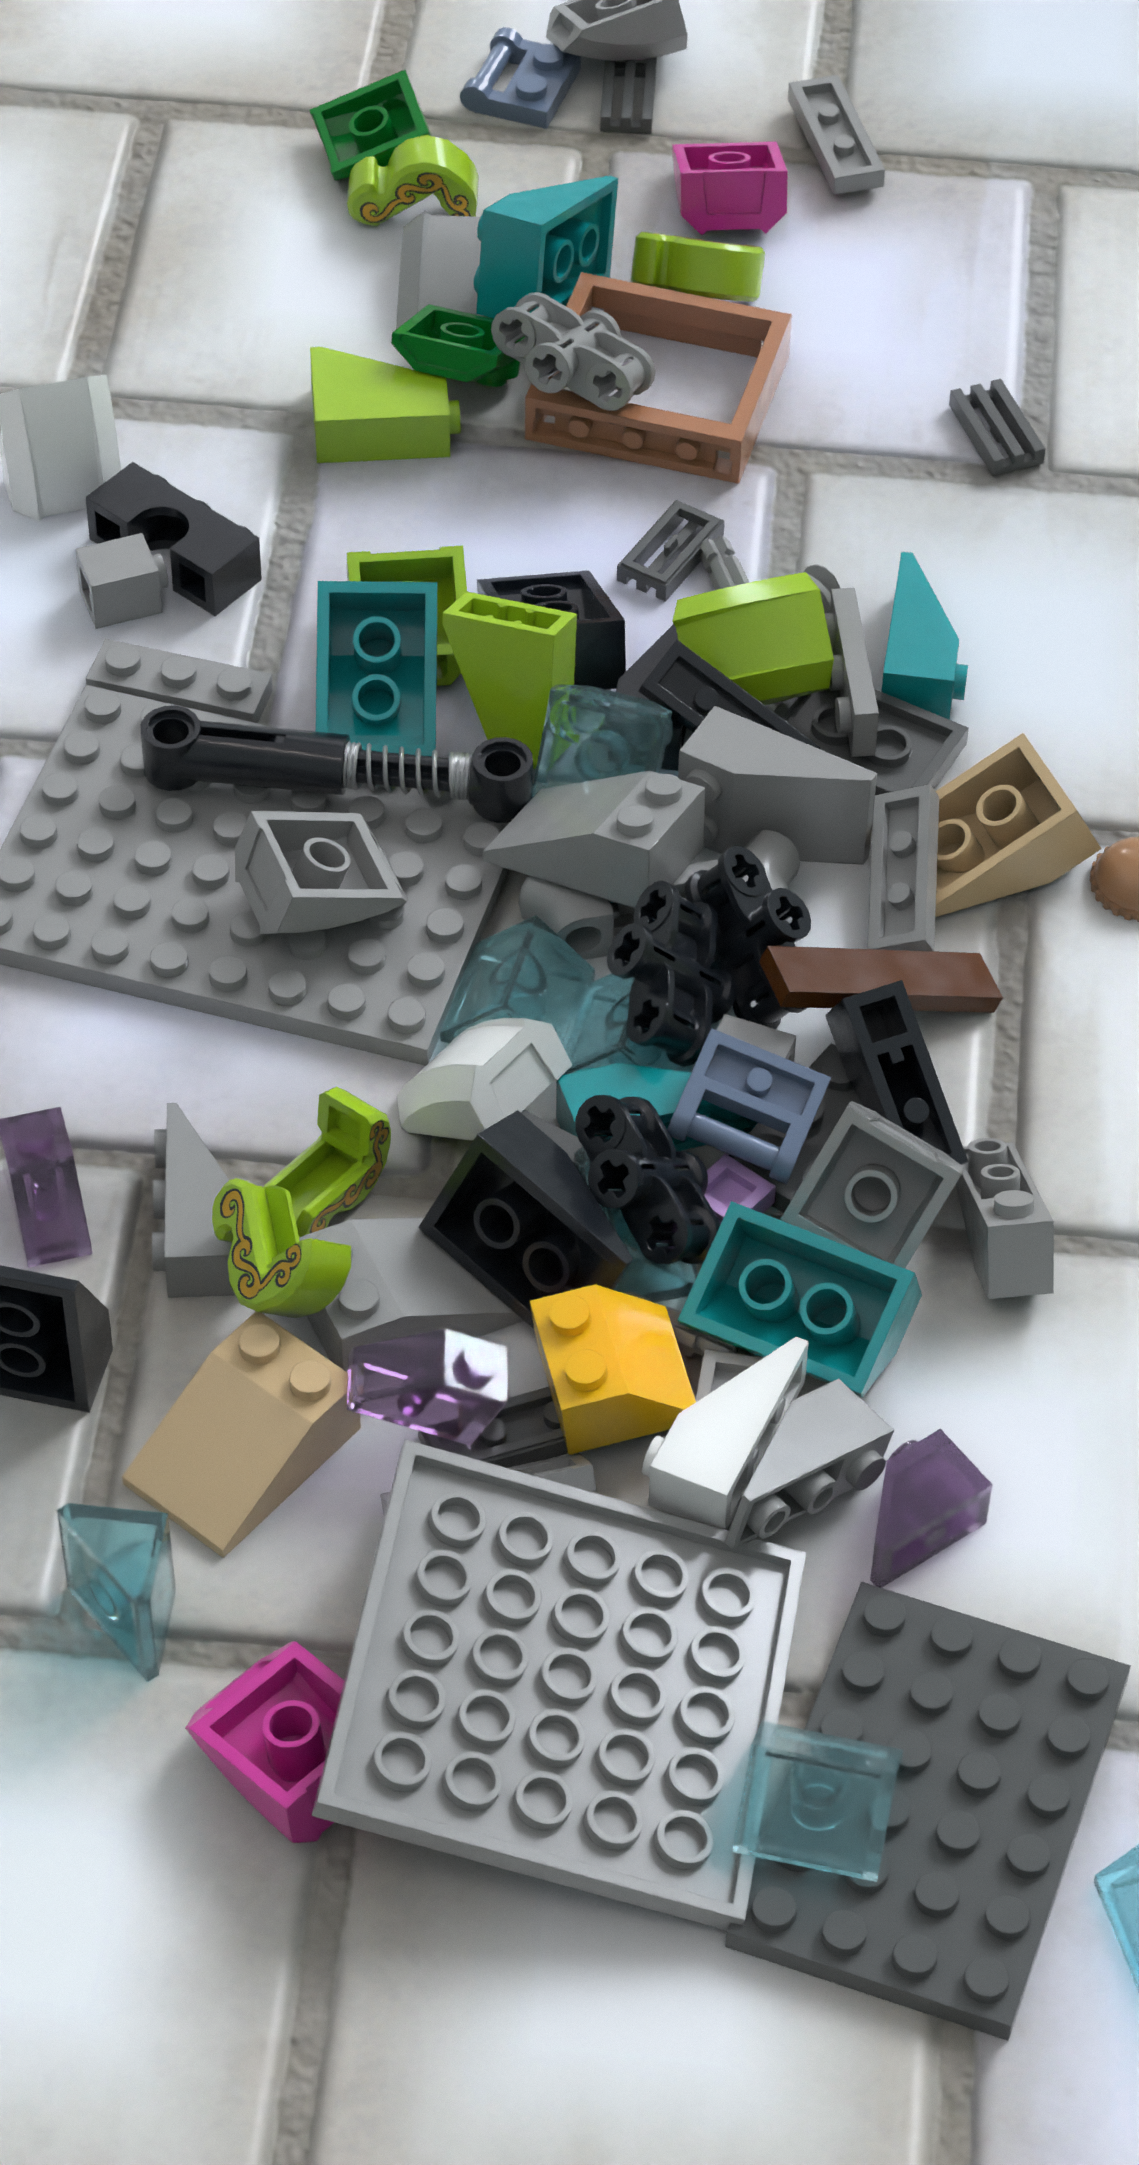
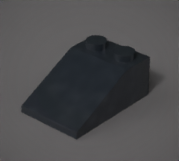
M589 570L477 579L478 594L577 614L574 694L583 698H598L608 695L609 689H617L618 679L626 672L625 619Z
M518 1110L477 1134L418 1227L533 1329L531 1300L595 1284L613 1290L633 1261L627 1248L567 1152Z
M0 1265V1395L90 1413L113 1351L109 1309L78 1280Z

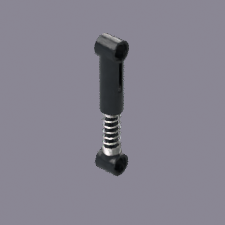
M176 705L162 706L152 710L145 715L140 724L144 775L149 783L167 791L183 790L193 786L198 781L344 795L347 787L358 790L363 783L368 784L372 792L379 785H384L389 794L395 787H401L405 795L412 788H417L418 793L422 797L428 790H434L438 798L444 795L445 791H448L453 800L455 798L457 800L460 798L462 800L466 799L470 805H473L478 815L496 823H510L533 798L532 752L527 745L519 740L508 737L492 738L484 741L470 755L468 752L466 754L463 752L459 754L457 751L454 754L451 751L448 758L437 757L436 750L432 751V757L421 756L419 748L416 749L415 755L404 754L403 746L399 748V753H389L386 744L383 746L382 752L371 751L370 743L367 744L366 750H362L360 742L357 744L353 742L351 744L350 736L347 734L201 721L191 710Z

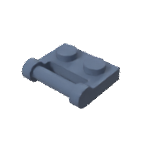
M508 27L500 28L490 42L491 51L476 77L469 79L462 88L460 101L465 108L475 113L547 129L581 70V56L562 52L554 44H542L524 40L514 29ZM507 63L519 65L504 92L493 90Z
M711 1028L667 1131L671 1137L685 1142L686 1138L690 1137L770 1171L769 1178L787 1185L831 1077ZM702 1100L786 1134L781 1147L697 1113Z

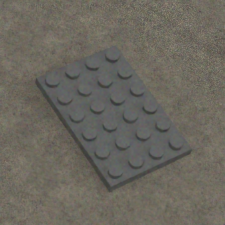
M861 1582L755 1857L745 1921L743 1925L730 1923L726 1933L725 1947L1009 2041L1128 1681L1131 1665Z

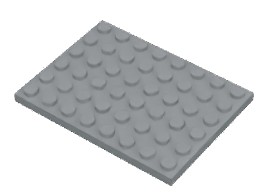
M85 685L0 848V964L425 1066L429 1064L510 870L484 862L483 851L509 823H496L486 820L478 815L473 805L469 804V801L466 799L462 800L461 798L453 800L448 791H445L444 795L438 798L434 790H428L422 797L418 793L417 788H412L405 795L401 787H395L389 794L384 785H379L372 792L368 784L363 783L358 790L347 787L344 795L202 781H198L193 786L183 790L167 791L159 789L149 783L144 775L140 724L145 715L152 710L162 706H173L174 704ZM187 708L194 712L201 721L272 727ZM533 786L534 797L537 794V786ZM250 812L361 813L382 847L408 898L407 903L386 913L334 928L299 933L260 934L259 922L240 883L235 882V846Z

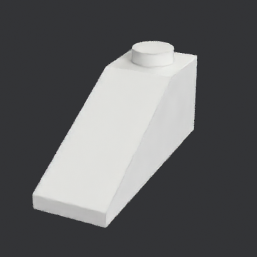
M795 1337L679 1413L665 1438L656 1436L653 1439L642 1467V1474L649 1477L648 1506L671 1515L724 1530L728 1529L737 1512L742 1495L791 1401L797 1398L805 1383L809 1341Z

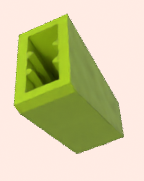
M310 347L317 463L450 457V434L461 433L459 400H448L446 377L419 372L325 347Z
M465 592L442 613V625L486 738L489 740L492 738L508 737L519 740L527 745L532 752L533 769L549 768L571 746L577 614Z

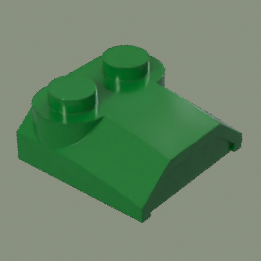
M405 69L309 110L331 165L330 171L335 181L348 178L354 165L365 157L373 156L377 160V165L385 167L388 165L395 148L407 139L425 135L432 136Z
M428 304L392 332L391 344L415 371L463 382L476 381L479 384L491 387L505 386L507 380L518 377L521 362L504 354L493 341L491 332L493 318ZM522 337L521 339H519L518 341H516L515 344H517L519 341H521V340L524 339L525 337Z

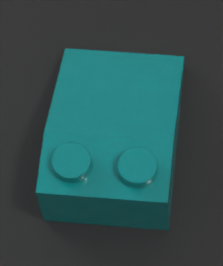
M603 176L511 193L483 209L477 227V237L481 241L480 263L473 283L474 290L477 293L476 314L494 319L498 313L508 307H515L521 298L534 292L546 294L566 306L581 272L610 278L618 178ZM536 306L534 309H532V310L529 311V312L531 313L532 311H534L535 309H537L538 306Z
M318 581L316 732L347 734L350 736L351 744L353 742L356 744L360 742L362 750H366L367 744L370 743L371 751L382 752L383 746L386 744L389 753H399V748L403 746L404 754L415 755L416 749L419 748L421 756L432 757V751L436 750L437 582Z

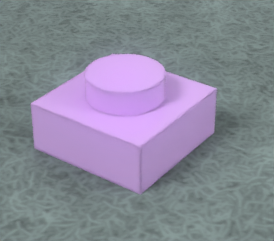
M724 1154L707 1170L708 1186L704 1196L718 1217L720 1225L731 1201L764 1213L775 1203L776 1186L727 1154Z

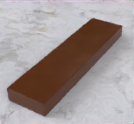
M767 946L759 960L781 1007L833 1008L843 998L900 980L903 981L913 1011L994 1013L1003 999L980 953Z

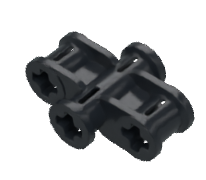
M741 846L728 848L719 857L718 864L709 871L700 870L692 874L685 883L684 892L688 901L692 903L704 902L714 907L717 912L716 950L714 962L710 969H725L733 973L737 979L738 989L736 999L732 1005L736 1017L777 1029L781 1023V1018L790 1012L800 1013L807 1008L781 1007L759 960L767 946L796 947L794 943L806 937L811 930V917L804 902L794 892L785 888L772 890L765 868L750 850ZM747 875V876H748V880L745 882V880L743 879V877H745V876ZM707 888V890L710 892L704 895L703 891ZM791 917L792 922L789 924L786 920ZM752 1001H755L756 1003H758V1004L755 1005L754 1007H751V1002H752Z
M662 880L654 882L640 896L634 911V923L622 928L614 937L609 947L607 966L610 972L622 979L635 978L629 995L628 1020L626 1024L627 1036L630 1041L642 1047L653 1045L665 1051L670 1062L681 1067H687L697 1062L712 1028L711 1023L722 1019L724 1014H727L736 999L738 986L737 979L733 973L722 968L710 969L715 956L718 915L714 907L701 901L692 903L679 896V891L674 885Z
M594 1095L585 1100L575 1118V1131L579 1142L592 1162L588 1172V1186L597 1202L606 1208H621L628 1228L639 1245L641 1252L648 1260L656 1264H674L678 1261L686 1264H703L720 1227L718 1217L704 1196L708 1186V1174L704 1163L698 1156L688 1151H676L670 1134L655 1107L648 1100L641 1097H623L619 1100L611 1095ZM608 1189H621L622 1191H608ZM691 1223H702L703 1225H691ZM657 1244H667L668 1246L658 1247Z

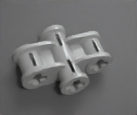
M534 292L521 298L515 307H508L498 313L492 321V337L498 349L525 364L527 377L540 391L557 393L568 387L574 393L594 403L599 408L613 411L628 404L633 395H639L646 391L654 382L656 371L654 362L649 354L641 347L623 339L618 324L607 312L589 310L579 316L573 310L555 301L548 295ZM536 306H538L537 309H535V310L532 311L531 313L529 312V311H531L532 309H534ZM595 324H598L596 327H594V328L591 329L590 331H586V330H588L589 328H591L592 326H594ZM522 337H525L524 339H522L521 341H519L517 344H515L516 341H518V340L521 339ZM632 359V361H630L628 364L622 366V364H624L626 361ZM557 371H560V373H558L551 379H548L551 375H553ZM616 389L618 390V392H616L615 394H613L611 397L608 396L609 394H611V393H612L613 391H615Z

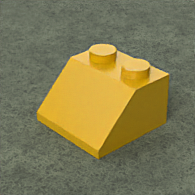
M596 1284L530 1301L538 1351L569 1455L669 1430L677 1415L696 1403L666 1306Z

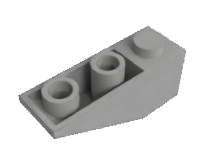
M167 1103L166 1129L154 1130L155 1168H166L165 1180L153 1181L154 1219H165V1231L152 1232L153 1271L166 1272L168 1297L235 1296L230 1287L228 1258L232 1242L218 1240L214 1234L212 1223V1207L215 1197L229 1179L177 1103Z
M982 1138L970 1142L968 1146L963 1147L968 1162L961 1165L964 1167V1170L956 1183L975 1272L988 1299L1054 1293V1221L1013 1142L1005 1143L993 1138Z
M840 1379L792 1400L742 1495L725 1544L729 1548L734 1549L758 1536L762 1539L768 1538L775 1534L786 1522L806 1512L809 1514L818 1513L834 1498L854 1488L863 1490L869 1487L879 1478L885 1468L886 1460L883 1457L894 1429Z

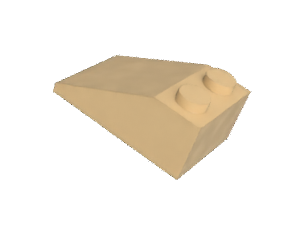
M1024 733L935 791L939 796L935 917L1049 884L1101 850L1100 845L1081 815Z
M255 1311L211 1351L123 1474V1485L224 1558L361 1429L359 1380L263 1313Z

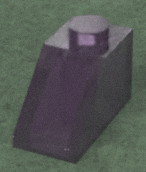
M61 1107L0 1119L2 1165L28 1268L91 1255L92 1246L74 1156Z
M441 1329L356 1346L348 1354L347 1410L471 1445L507 1403L506 1346L449 1329Z
M941 1428L919 1442L917 1440L905 1442L886 1461L870 1577L871 1582L877 1587H884L987 1523L993 1484Z

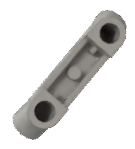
M762 830L756 833L744 848L750 850L760 860L765 868L772 890L777 888L788 889L787 886L797 875L800 867L799 853L794 843L787 836L779 832ZM718 859L690 863L672 884L679 891V896L686 899L684 892L685 883L692 874L700 870L709 871L718 864ZM746 875L745 877H743V879L745 880V882L748 880V876H747V875ZM527 876L520 890L518 902L522 919L550 932L554 951L561 958L586 960L607 956L613 936H616L626 925L634 923L635 908L533 876ZM706 888L704 889L703 894L706 895L710 891H708Z

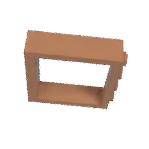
M581 272L566 307L573 310L579 316L591 310L592 307L601 308L615 319L620 330L757 357L756 363L731 424L628 403L618 410L608 411L599 408L573 391L562 389L557 393H546L540 391L531 383L525 397V439L739 484L789 358L792 314ZM557 371L556 373H554L553 375H551L548 379H551L552 377H554L555 375H557L558 373H560V371ZM547 415L555 417V424L544 422ZM719 451L730 453V460L718 458Z

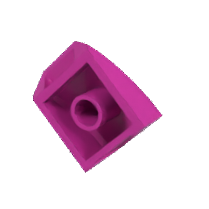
M777 142L672 144L674 177L680 214L701 235L707 230L761 229L766 234L787 213L788 171Z
M296 1641L290 1642L258 1660L195 1711L185 1729L220 1772L262 1816L292 1843L318 1841L322 1832L334 1823L312 1816V1811L344 1680Z

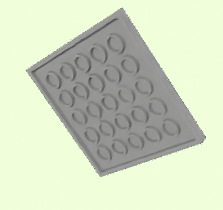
M405 1439L394 1474L312 1816L723 1930H728L730 1923L743 1925L746 1917L806 1553L756 1538L731 1549L725 1544L729 1533L728 1530Z

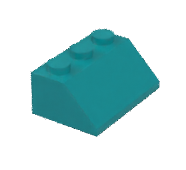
M731 1201L677 1321L680 1325L763 1358L795 1337L809 1341L806 1375L826 1383L840 1379L856 1395L863 1397L896 1355L921 1299L922 1292L915 1272Z

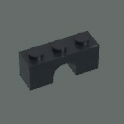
M134 462L130 463L85 497L90 540L98 544L142 533L150 551L170 549L173 591L214 616H217L262 580L259 537L254 535L245 526L237 525L212 510L205 502L196 500L172 486L162 476L154 475Z

